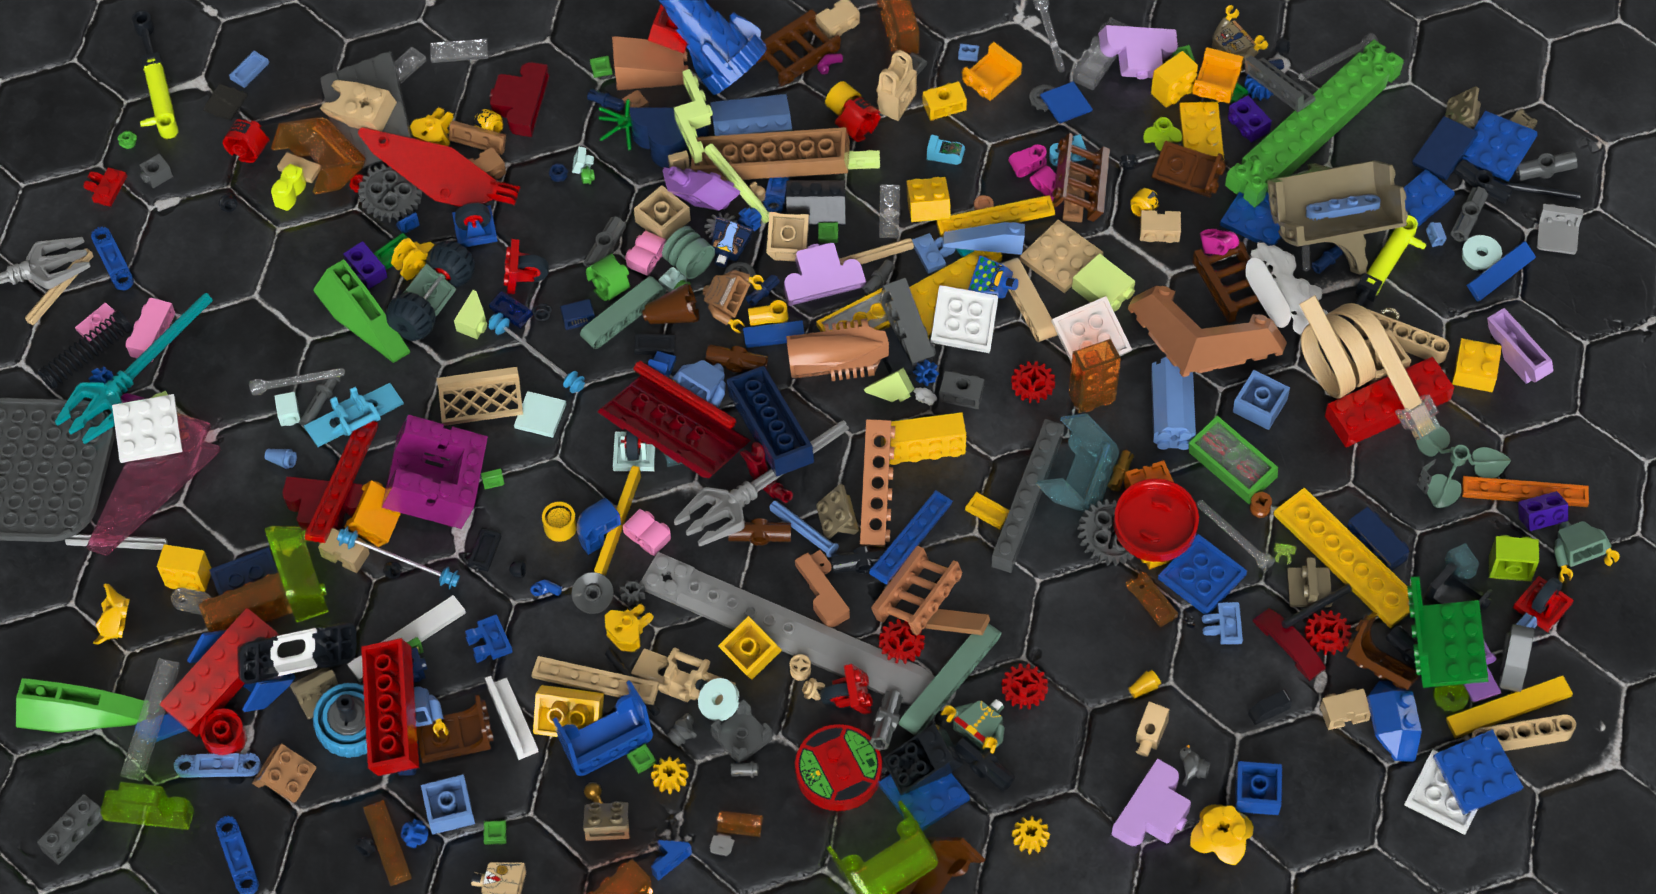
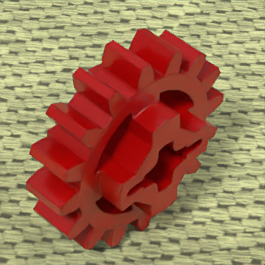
M1027 361V366L1020 364L1019 370H1014V375L1011 379L1012 390H1015L1016 396L1021 395L1022 401L1028 398L1029 403L1033 399L1039 403L1040 398L1047 400V394L1052 395L1053 389H1055V375L1051 374V368L1045 369L1046 364L1038 366V361H1035L1034 365H1031Z
M1321 610L1320 616L1314 613L1312 619H1308V626L1305 627L1304 631L1307 633L1305 639L1311 640L1309 644L1311 647L1316 646L1317 653L1323 650L1324 655H1327L1328 651L1335 655L1336 650L1343 652L1344 646H1348L1352 635L1350 632L1351 625H1346L1347 618L1340 619V613L1335 616L1332 610L1328 614ZM1315 627H1317V630H1316V631H1317V634H1316V635H1315V632H1314V628H1315ZM1339 631H1341L1342 633L1341 639L1339 638Z
M897 619L896 624L890 621L888 627L883 626L882 633L879 635V647L882 648V655L888 654V660L895 658V663L903 660V663L906 664L907 659L913 662L915 661V655L921 656V651L925 645L923 643L925 636L921 635V632L918 635L913 634L907 621L901 623Z
M1019 664L1018 669L1012 666L1011 673L1005 672V679H1002V686H1004L1002 687V694H1006V701L1012 700L1011 706L1019 704V708L1022 709L1024 705H1027V708L1031 709V704L1034 703V705L1039 706V700H1045V694L1048 692V679H1043L1045 673H1038L1037 666L1034 669H1030V664H1027L1026 668Z

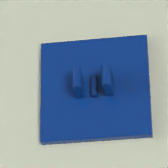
M1074 81L1040 94L1059 124L1093 110Z

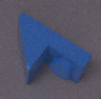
M657 351L654 359H649L648 366L669 378L676 363V356Z
M657 841L659 850L665 855L664 857H658L651 866L652 874L658 881L692 855L691 845L688 842Z

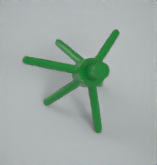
M626 100L624 115L599 107L600 111L615 116H599V120L618 122V126L600 137V141L625 128L628 150H631L629 128L631 126L629 114L630 100Z

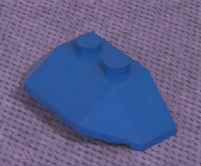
M1379 681L1367 696L1375 736L1383 747L1392 754L1391 757L1394 761L1414 762L1422 730L1413 691L1406 688H1398L1391 681Z

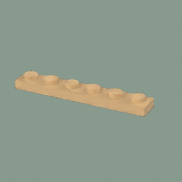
M541 656L537 657L532 672L534 679L604 693L619 698L629 694L626 682L630 680L643 702L654 705L659 686L658 682Z

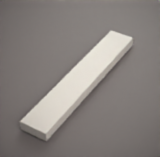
M453 595L382 642L399 638L408 642L415 637H418L420 642H423L466 613L465 609ZM362 655L347 664L359 682L363 681Z

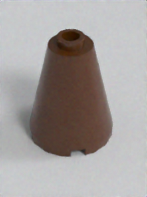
M689 283L683 284L646 304L645 309L642 310L644 320L649 321L650 324L692 323L700 319L699 309H696L695 305L697 303L696 297Z

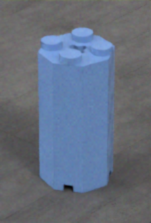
M1167 357L1162 358L1161 363L1157 365L1156 362L1152 363L1153 442L1161 450L1168 448L1186 450L1189 449V442L1196 435L1193 372H1190L1189 376L1182 377L1179 373V367L1173 366Z

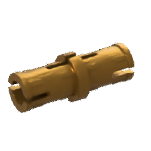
M1123 450L1118 463L1113 467V474L1107 485L1113 491L1121 489L1125 472L1129 471V466L1134 458L1133 453L1130 455V451Z

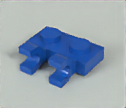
M497 614L477 621V628L465 631L469 646L477 643L480 638H483L485 645L473 648L474 658L477 663L485 660L489 655L494 660L513 653Z

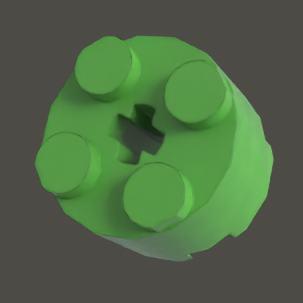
M613 254L605 256L586 269L588 282L592 280L596 287L594 292L603 301L611 300L630 288L627 278L629 271L625 265H620Z

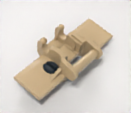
M676 647L673 648L669 657L643 649L631 672L636 677L658 682V689L661 693L688 702L690 699L698 700L700 691L706 683L713 679L721 678L707 672L710 660H701L685 654ZM676 660L696 666L699 669L698 671L692 670L690 674L678 669ZM667 668L664 676L658 674L660 669ZM719 695L716 698V705H719L723 701L722 695Z

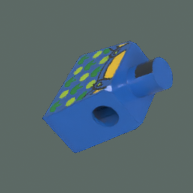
M979 256L968 290L1004 298L1008 289L1016 290L1018 288L1019 281L1016 278H1012L1013 271L1006 266Z

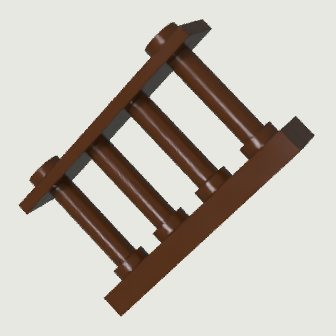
M813 9L763 40L767 50L757 63L767 60L779 72L780 87L791 83L796 77L818 64L826 54H836L841 49L839 35L830 40L816 26L817 13ZM811 31L824 44L815 49L802 35ZM792 41H797L809 54L800 59L787 45ZM782 50L794 64L785 68L772 54Z
M1069 133L1058 143L1059 154L1056 182L1052 194L1054 198L1053 206L1057 207L1064 200L1086 208L1088 211L1087 220L1094 222L1104 213L1110 149L1103 146L1098 152L1092 153L1072 145L1073 134ZM1071 153L1091 160V163H1093L1092 169L1071 161ZM1069 168L1090 176L1091 184L1069 177ZM1071 185L1088 192L1089 201L1068 193L1067 186Z
M1240 240L1239 245L1234 249H1229L1225 255L1213 254L1208 256L1203 253L1202 249L1194 251L1192 263L1228 323L1236 321L1238 309L1259 302L1256 294L1236 302L1231 300L1230 293L1250 286L1247 279L1229 286H1223L1220 281L1223 277L1246 270V264L1251 258L1246 252L1245 244L1242 241L1240 242ZM1232 255H1236L1240 262L1219 271L1213 270L1211 263Z

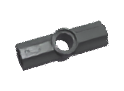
M1573 151L1557 155L1544 153L1538 159L1521 162L1516 169V176L1520 181L1535 177L1548 179L1554 173L1576 169L1578 167L1576 154Z
M1479 186L1472 188L1451 231V236H1453L1454 240L1459 242L1467 241L1489 194L1484 188Z
M611 217L603 231L596 235V242L584 260V266L588 268L605 256L614 253V246L626 228V223L621 218Z
M896 690L885 692L881 706L873 721L875 726L870 743L877 750L888 748L892 733L896 729L900 718L898 713L903 697Z

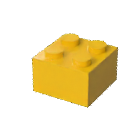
M1181 51L1154 70L1151 94L1166 108L1171 104H1176L1181 97L1193 92L1198 65L1186 53Z
M946 177L907 180V200L911 222L950 219V197Z
M1461 338L1452 384L1493 392L1497 380L1502 346Z
M164 544L157 564L162 580L168 588H183L191 592H206L211 576L209 569L212 568L204 550Z
M749 616L718 645L750 679H753L782 651Z

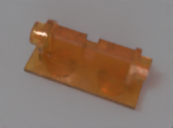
M720 811L717 817V832L760 837L763 816Z

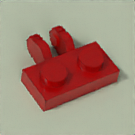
M109 167L104 176L98 172L90 171L88 177L90 180L98 182L99 185L91 181H85L83 187L94 192L92 196L93 202L111 207L127 178L126 172Z

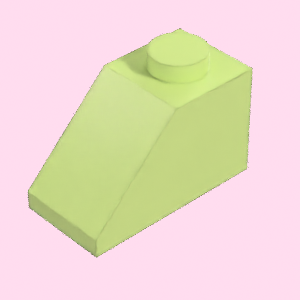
M473 290L456 316L454 323L457 332L478 339L480 334L485 332L487 322L477 291Z
M904 368L868 385L864 388V391L890 402L897 399L902 402L911 397L909 393L915 388Z

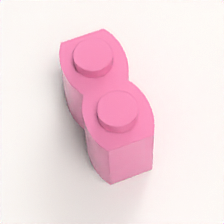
M648 231L638 235L635 246L626 253L627 267L648 276L662 257V250L666 239Z
M639 509L623 525L624 534L653 556L671 540L669 527L664 523L660 524L655 521L654 516L649 511Z

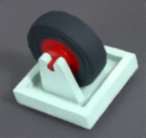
M628 430L627 432H615L613 471H630L632 466L640 467V471H654L656 447L652 444H646Z

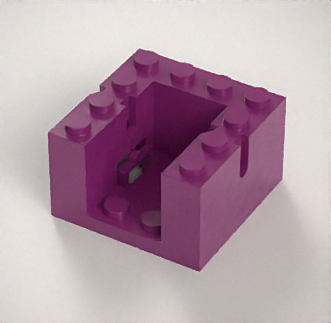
M408 414L396 438L382 508L462 529L474 509L488 436L452 427L449 430L443 428L444 424ZM424 453H429L436 456L425 455ZM440 457L449 459V461L441 459ZM430 460L441 463L443 466L442 468L426 464L425 461Z

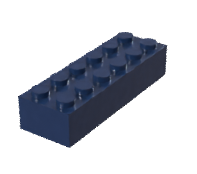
M764 366L727 379L729 397L755 441L763 446L765 458L776 477L814 463L813 448Z

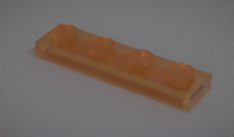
M384 800L363 807L390 885L393 886L412 879Z

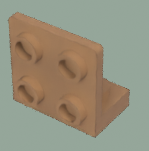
M279 744L273 747L252 784L258 788L266 785L292 803H295L316 770V766L285 745Z

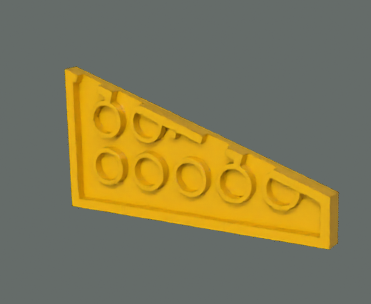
M975 250L909 287L922 323L927 330L928 339H930L939 285L968 290L979 256L999 263L1002 260L1001 253Z

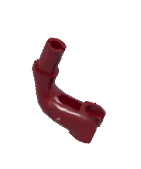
M756 441L753 443L751 453L747 450L740 452L746 461L753 480L769 470L765 460V450L760 443ZM776 480L763 488L770 497L778 498L784 503H787L793 497V493L783 488L782 484Z

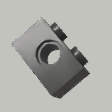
M945 371L939 392V402L979 410L985 379L975 375L968 376L955 371Z

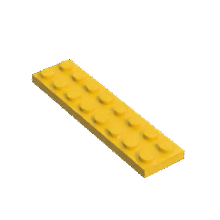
M1303 488L1274 510L1273 515L1345 585L1349 584L1352 592L1372 611L1377 613V616L1388 627L1392 628L1410 614L1407 585L1308 490Z

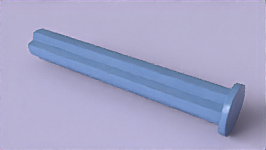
M775 500L770 504L769 507L772 513L784 522L791 523L793 529L824 551L828 558L831 557V554L837 552L839 548L837 543H832L780 502Z

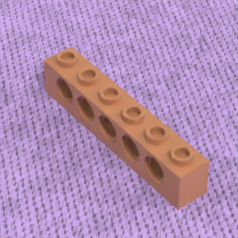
M866 419L860 533L861 546L886 547V542H890V530L886 529L887 521H891V509H887L888 500L892 501V488L888 487L889 480H893V467H890V459H894V447L890 446L891 438L895 439V426H892V422L889 420ZM877 437L885 438L886 444L883 447L875 446L874 441ZM878 457L885 460L884 466L876 468L873 465L874 459ZM881 478L884 481L883 487L879 489L872 486L873 480ZM874 499L882 500L883 506L880 509H873L871 507V502ZM878 519L882 522L879 530L870 528L872 520Z

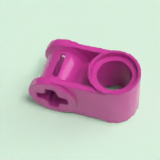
M1037 144L1013 153L1008 161L1016 175L1024 177L1040 170L1047 164L1045 158L1047 151L1044 146Z
M1045 165L1030 176V181L1045 196L1050 195L1053 202L1052 194L1055 189L1056 173L1049 166Z
M1207 229L1200 233L1205 254L1225 255L1229 249H1234L1239 245L1237 235L1231 231Z

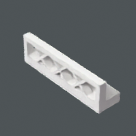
M491 676L486 677L485 681L488 691L518 760L539 752L508 679L504 678L493 682Z

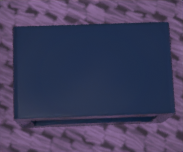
M590 299L560 306L566 330L586 326L595 318Z

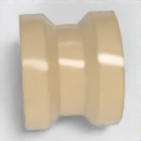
M803 654L795 655L790 660V674L795 680H806L811 674L810 659Z

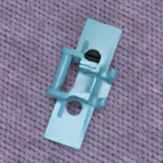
M391 383L364 396L359 395L357 388L353 387L350 389L349 399L339 403L336 396L331 398L330 403L333 411L304 425V428L316 446L320 447L342 435L349 436L352 434V431L372 421L381 420V415L403 405L404 402Z

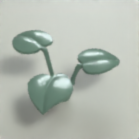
M1433 424L1435 427L1433 431L1428 432L1422 437L1419 431H1416V444L1424 455L1433 457L1438 452L1441 454L1451 453L1450 460L1454 464L1448 478L1443 474H1436L1432 476L1430 485H1428L1427 495L1436 508L1448 507L1460 497L1461 484L1456 480H1451L1457 466L1464 465L1467 459L1471 465H1475V474L1478 477L1497 478L1511 462V459L1505 454L1492 448H1478L1472 453V458L1469 449L1464 445H1457L1455 448L1446 449L1450 443V435L1445 428L1437 424Z

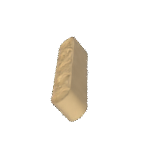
M1019 258L1000 263L1013 271L1012 278H1016L1019 281L1016 290H1008L1035 340L1041 342L1057 336V332L1051 322L1052 318Z
M1369 310L1379 320L1385 331L1391 330L1405 352L1423 359L1434 357L1437 363L1445 361L1449 350V342L1446 339ZM1354 321V327L1361 335L1367 337L1363 329Z
M1570 715L1533 719L1479 728L1473 732L1471 738L1493 729L1496 737L1502 736L1505 738V740L1498 739L1504 751L1569 740L1575 730L1576 721ZM1560 726H1565L1568 730H1564ZM1539 729L1547 731V734L1542 733ZM1518 733H1524L1527 737H1522Z

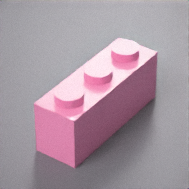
M149 298L147 304L143 305L141 316L134 324L132 335L126 340V348L130 357L138 358L169 328L176 314L172 303Z

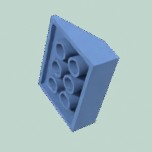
M786 94L710 102L713 113L714 136L792 131Z

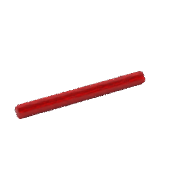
M642 361L636 362L633 370L726 428L731 429L735 426L736 419Z

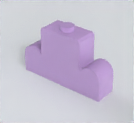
M1106 25L1099 32L1101 52L1107 57L1119 55L1120 72L1124 77H1137L1138 79L1153 78V72L1163 64L1162 60L1169 58L1178 47L1175 29Z
M834 243L820 246L819 244H813L808 246V249L797 251L795 260L799 274H789L785 278L783 286L787 304L791 306L863 288L866 280L861 264L857 260L848 259L843 265H840Z
M1505 308L1487 318L1489 330L1493 338L1502 346L1504 360L1526 384L1530 381L1537 382L1553 372V364L1550 357Z
M1159 759L1156 760L1113 825L1112 836L1128 845L1137 846L1143 842L1146 831L1161 841L1169 843L1177 830L1181 831L1187 822L1185 818L1189 813L1191 801L1175 792L1179 780V774L1176 769Z

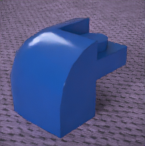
M603 498L587 507L579 515L577 534L579 542L587 555L603 547L605 541L604 534L621 525L620 514L607 498Z

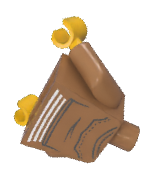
M737 270L715 276L711 285H706L703 288L704 301L709 304L708 309L712 316L725 325H731V328L736 333H741L735 327L737 324H741L744 327L745 325L740 320H732L731 318L736 317L750 286L749 283H752L754 289L761 290V285L755 283L758 281L764 282L763 278L760 275L750 277V274Z

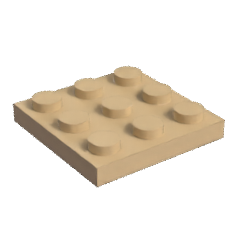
M1057 220L1020 255L1019 260L1063 293H1066L1072 287L1073 277L1099 253L1103 256V251L1060 220Z

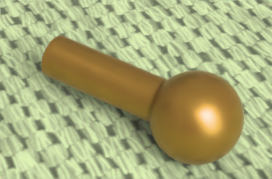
M595 782L588 783L584 789L585 796L591 799L593 803H603L600 798L602 792L600 785Z

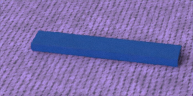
M935 490L870 569L869 574L887 585L916 546L923 541L949 509L953 501Z

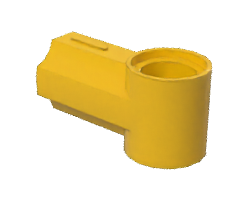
M781 300L773 301L767 306L748 308L750 326L786 323L789 319L787 305Z

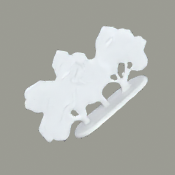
M1257 242V249L1251 251L1252 258L1246 264L1245 272L1248 283L1269 318L1273 320L1277 327L1283 328L1287 326L1292 317L1294 320V331L1302 335L1304 328L1309 325V322L1299 304L1316 295L1318 301L1322 299V288L1310 285L1303 278L1296 279L1293 276V272L1296 269L1294 255L1283 251L1275 245L1268 246L1264 242ZM1269 265L1273 267V271L1271 273L1267 268ZM1292 311H1296L1297 314L1294 315V314H1292L1291 312H1292Z

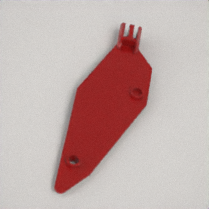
M360 128L358 130L359 136L376 157L436 202L458 207L469 203L485 204L491 200L512 205L516 204L515 199L518 197L517 192L520 191V186L496 181L452 147L368 128Z

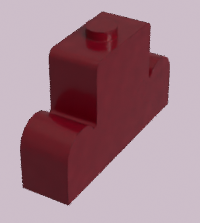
M525 63L520 69L521 77L499 74L495 88L491 89V109L501 117H507L508 127L512 134L528 137L533 135L549 80V70L546 64Z
M286 476L283 498L290 511H299L297 522L301 532L307 531L329 481ZM352 484L334 523V529H342L346 513L353 517L364 493L362 490L364 484Z

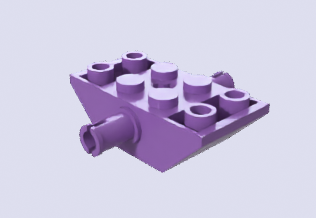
M675 166L670 168L664 167L663 169L667 190L695 207L720 211L721 209H726L729 203L740 194V190L734 187V183L721 180V176L713 172L707 174L701 170L695 172L688 168L682 170Z

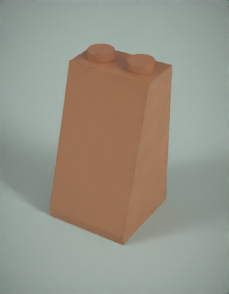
M612 37L617 90L684 85L682 71L688 70V65H684V62L687 61L686 50L684 53L648 41V39Z

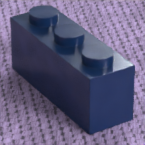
M1366 507L1349 519L1347 529L1391 571L1407 561L1410 552L1407 544L1396 537L1392 528L1386 526L1376 512H1372L1369 507Z

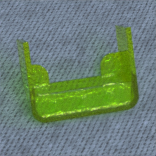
M272 525L264 528L296 623L329 612L323 597L327 595L324 583L319 584L306 546V542H308V540H305L306 530L301 531V528L297 526Z
M902 801L897 802L905 818L897 827V832L901 839L865 863L858 855H849L840 860L831 846L827 847L835 866L855 894H895L937 866L938 857L918 822Z

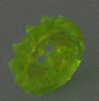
M1463 684L1438 686L1434 691V699L1437 702V707L1440 706L1444 711L1455 713L1458 710H1463L1466 706L1469 694ZM1449 690L1452 696H1456L1453 703L1450 701V698H1446Z

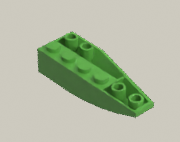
M343 259L328 268L313 291L334 319L393 363L408 355L410 350L399 333L388 325L386 314L347 262Z
M22 678L16 697V727L61 733L139 725L148 721L152 703L84 686Z

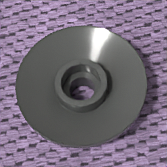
M586 573L580 576L572 587L573 602L584 613H600L607 609L613 600V586L610 580L600 573ZM597 592V596L591 598L590 593Z

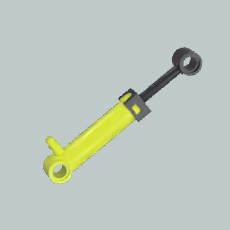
M140 10L133 14L132 22L136 33L143 37L146 55L140 57L155 117L140 121L142 127L156 124L160 136L165 139H171L177 135L178 127L160 53L154 52L150 35L154 32V24L149 12Z
M1408 215L1406 220L1407 226L1395 228L1368 272L1364 273L1358 282L1356 294L1359 297L1354 304L1362 306L1366 299L1372 302L1375 301L1380 293L1381 286L1408 244L1425 249L1426 244L1415 238L1418 226L1416 218ZM1340 315V317L1346 319L1354 326V321L1352 319H1350L1347 316Z

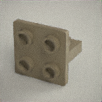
M1475 86L1451 97L1447 102L1445 117L1470 129H1474L1478 123L1481 103L1478 101L1479 88Z
M839 484L816 504L823 534L827 539L833 537L837 532L854 535L859 531L850 495L846 494L844 485Z
M1306 558L1305 566L1301 568L1287 569L1290 607H1308L1332 593L1330 569L1316 568L1315 558Z
M327 667L321 668L290 684V687L307 719H311L314 717L313 712L317 701L327 690L339 684L333 670Z
M616 801L602 804L594 802L586 804L583 821L586 841L629 839L628 802Z

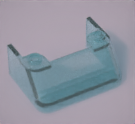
M1088 414L1062 416L1060 420L1071 431L1068 440L1069 447L1076 454L1066 481L1063 478L1040 480L1036 482V485L1054 503L1084 512L1088 510L1091 504L1095 506L1097 501L1102 502L1113 467L1118 459L1119 450L1117 444Z

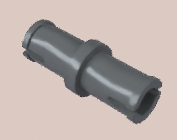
M885 260L880 268L872 273L871 279L863 286L866 294L869 295L875 292L880 285L886 282L887 276L895 269L893 262Z

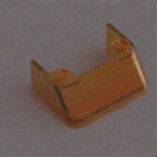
M321 117L279 123L271 147L272 150L289 148L298 157L310 155L321 166L313 189L314 194L340 190L363 168L366 161L362 153L329 120Z

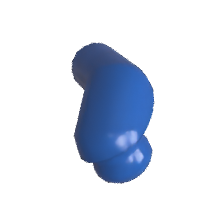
M541 580L531 586L530 592L534 596H541L549 592L559 596L563 587L548 580Z

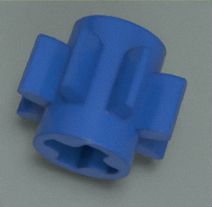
M744 208L738 213L740 215L738 224L751 228L753 231H756L761 226L759 222L762 216L757 209Z
M925 359L924 363H917L916 370L913 371L917 375L915 380L918 383L922 382L925 386L932 382L935 383L937 375H940L935 370L937 365L934 362L930 364L927 359Z
M105 367L96 368L91 371L93 376L88 378L90 382L106 384L108 381H112L113 372L106 370Z
M413 819L412 822L403 825L401 838H403L407 846L416 848L417 845L426 842L428 829L423 825V821Z

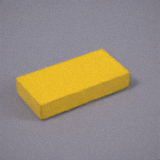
M978 492L974 494L965 507L967 512L999 530L1004 526L1009 513L1008 509Z

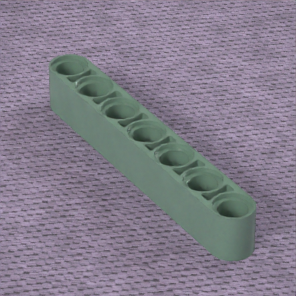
M988 623L983 635L971 634L905 712L899 721V725L914 736L921 733L996 644L1002 632Z

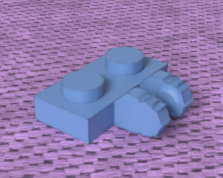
M928 233L912 239L914 249L928 274L945 268L946 262L944 257L955 252V248L943 247L944 236L934 241L931 234Z
M1239 602L1218 603V614H1206L1201 617L1205 624L1219 622V626L1204 627V635L1215 636L1220 634L1221 644H1242Z

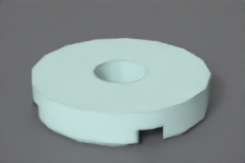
M1475 235L1469 238L1464 243L1462 249V259L1465 264L1477 271L1478 269L1485 271L1501 259L1502 249L1499 243L1485 235ZM1484 251L1487 255L1480 256L1477 252Z
M722 678L713 679L706 683L700 691L698 698L701 713L713 721L718 719L723 721L731 717L739 705L738 697L740 696L736 685ZM719 695H722L723 701L719 705H716V698Z

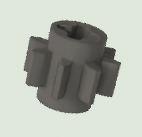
M627 580L625 587H620L622 593L621 601L626 600L629 607L631 605H639L641 599H646L644 593L645 586H640L638 580L630 582Z

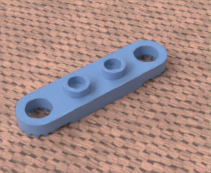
M1362 195L1314 203L1306 207V217L1312 218V220L1314 218L1321 220V218L1324 219L1325 217L1335 218L1364 213L1366 210L1375 211L1380 208L1381 199L1376 195Z
M230 753L227 755L185 754L177 757L178 759L174 763L177 775L183 778L254 776L261 769L259 757L252 753ZM247 761H255L256 765L252 767L253 769L244 768ZM190 762L191 766L188 770L180 769L182 763Z

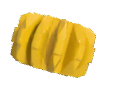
M669 756L667 758L668 761L665 762L660 758V765L654 764V772L651 773V777L654 779V786L659 787L661 793L668 789V793L671 795L672 789L679 792L680 786H686L685 779L688 778V772L685 771L686 765L684 763L680 764V759L677 758L672 761V758Z
M1030 816V820L1027 821L1023 817L1021 818V823H1015L1014 828L1016 830L1012 831V836L1015 838L1014 845H1020V851L1026 848L1030 855L1032 849L1039 853L1041 847L1047 846L1046 840L1049 839L1050 834L1047 832V824L1042 825L1041 818L1034 821V817Z

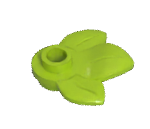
M1161 117L1154 122L1152 127L1146 129L1143 140L1145 143L1155 142L1156 148L1161 151L1165 141L1171 143L1181 142L1182 133L1179 129L1173 127L1168 118Z

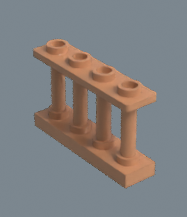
M916 546L871 607L876 620L884 623L887 617L892 615L909 622L913 634L918 635L926 627L932 615L937 612L940 604L949 595L956 582L960 580L962 570L959 563L954 560L948 568L929 561L924 548ZM926 568L941 574L942 577L936 584L918 577V575ZM912 584H916L931 590L926 599L908 593L907 590ZM903 599L920 607L912 615L895 608V606Z

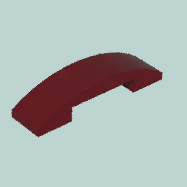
M1268 608L1254 618L1253 622L1266 636L1270 635L1296 662L1295 667L1308 681H1311L1326 669L1314 649L1293 626L1287 629L1283 628L1281 622L1285 619L1277 612Z

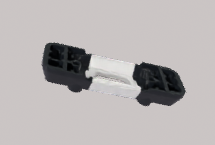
M349 622L328 626L316 625L313 629L269 638L258 637L255 641L241 643L237 647L239 679L246 684H252L290 673L349 663L356 656V628ZM298 639L305 641V650L301 654L284 658L278 656L277 650L281 643Z

